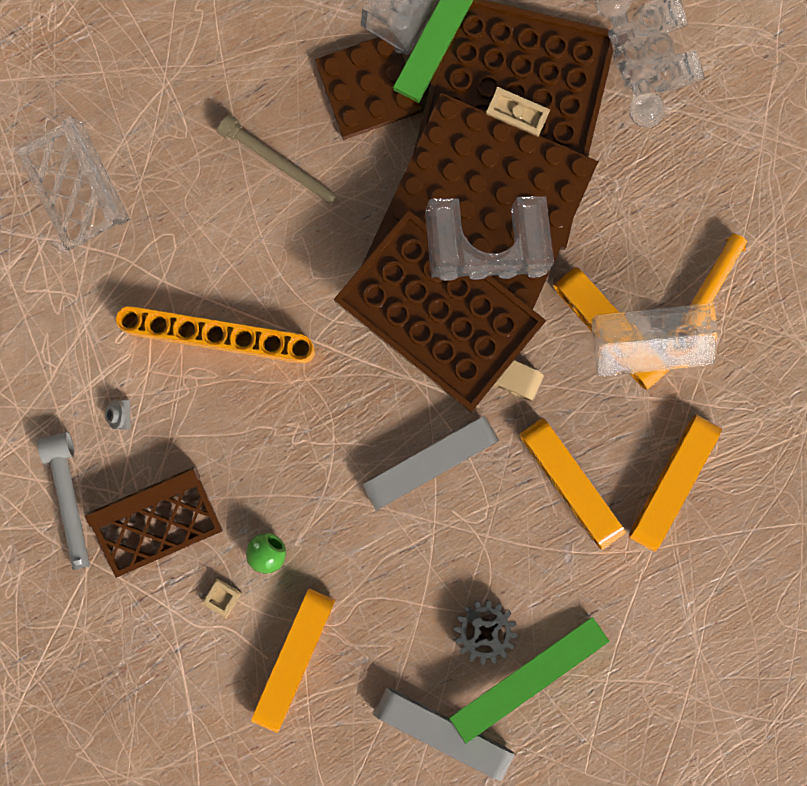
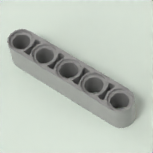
M483 416L369 480L362 487L375 510H378L495 444L499 439L486 416Z
M386 687L373 713L381 721L499 781L503 780L515 756L512 750L482 734H479L465 744L448 719L449 717Z

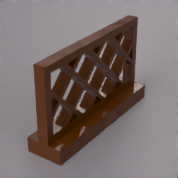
M196 466L95 509L85 516L89 527L92 526L115 578L223 531L201 482ZM193 487L197 488L201 496L197 507L181 502L184 492ZM180 493L178 500L171 498ZM166 500L176 504L171 519L154 513L159 502ZM202 503H204L207 511L200 509ZM153 505L151 512L145 510V508ZM179 506L195 511L190 526L174 521ZM139 512L149 516L144 531L128 525L132 514ZM198 513L210 517L214 528L205 532L193 528ZM126 517V520H125L124 523L117 521V520H120V519ZM152 518L169 523L163 538L147 532ZM108 524L121 527L122 530L117 542L105 538L101 527ZM172 525L188 531L184 541L175 543L166 539ZM126 529L142 535L137 549L120 544ZM191 532L198 534L194 537L189 538ZM145 537L161 542L157 553L150 555L140 551ZM164 544H167V545L171 546V547H168V548L162 550ZM109 545L115 547L114 550H113V553H112V551H111ZM118 548L134 554L130 565L119 568L115 559ZM137 556L143 557V559L136 561Z

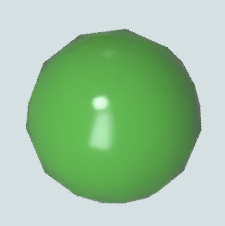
M259 534L252 538L246 549L247 563L256 572L262 574L273 573L280 569L285 561V544L274 534Z

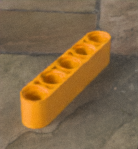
M573 267L553 285L554 290L643 389L648 390L669 371L663 360L578 267Z
M697 414L693 416L632 526L628 538L653 552L657 551L722 432L721 427Z
M543 417L519 433L525 446L601 550L626 533L575 459Z
M308 589L251 722L273 732H279L336 599L313 589Z

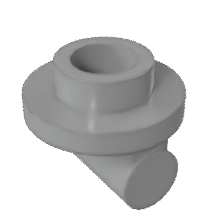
M113 400L106 408L105 419L112 429H131L130 400Z

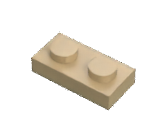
M497 87L486 114L538 137L550 109Z

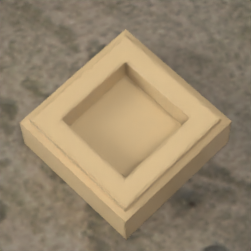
M216 578L201 604L224 618H228L242 592Z

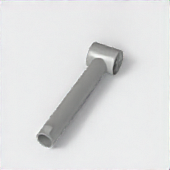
M69 432L38 438L37 444L40 458L44 464L50 462L72 569L89 567L90 562L68 458L74 457L72 438Z

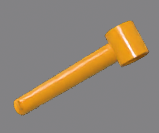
M732 233L730 237L725 239L727 243L722 253L717 258L679 325L664 337L663 346L669 354L678 356L693 347L695 343L693 333L734 266L735 261L742 251H746L747 240L744 237ZM674 334H679L684 338V348H678L674 345Z

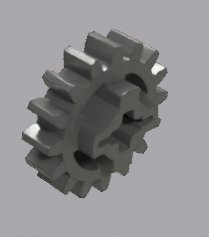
M486 600L485 606H481L478 601H475V609L471 610L468 606H465L464 609L467 615L465 617L462 615L457 616L461 626H454V631L460 633L461 636L455 638V642L464 644L460 649L462 654L468 651L471 652L469 655L470 661H473L478 656L480 657L481 665L485 664L486 658H490L493 664L497 663V655L500 654L503 658L507 657L504 651L506 647L514 649L515 646L510 642V638H517L518 634L511 631V628L517 624L516 621L507 620L511 615L509 610L503 613L500 612L502 604L498 603L493 608L491 607L490 600ZM489 612L496 616L491 619H482L478 614ZM470 621L473 624V634L467 639L466 627ZM482 625L486 628L493 627L490 630L492 635L490 638L487 639L485 636L478 637L481 634L479 628ZM504 625L505 636L501 643L498 640V631ZM480 645H488L493 650L479 651L475 648Z

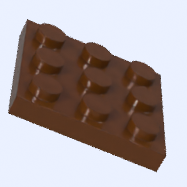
M394 32L315 59L343 140L423 112L420 102L418 103L394 91V85L406 65Z

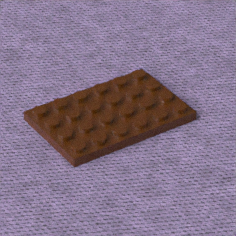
M409 210L333 299L337 305L470 413H472L546 322L543 317Z

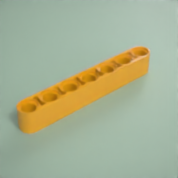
M131 306L122 308L116 316L117 326L125 333L137 337L300 364L310 362L315 355V347L312 341L307 336ZM130 315H137V324L132 328H127V318ZM165 319V330L155 333V322ZM187 324H193L195 326L194 334L190 337H183V327ZM214 329H222V339L218 342H211L210 333ZM243 333H249L252 336L251 343L246 347L238 345V338ZM271 338H278L280 340L278 350L274 352L267 351V341ZM300 342L309 345V351L304 356L294 354V348Z

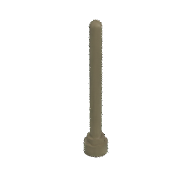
M228 114L221 121L217 133L222 137L232 140L237 139L329 203L335 201L336 195L334 192L242 130L238 119Z

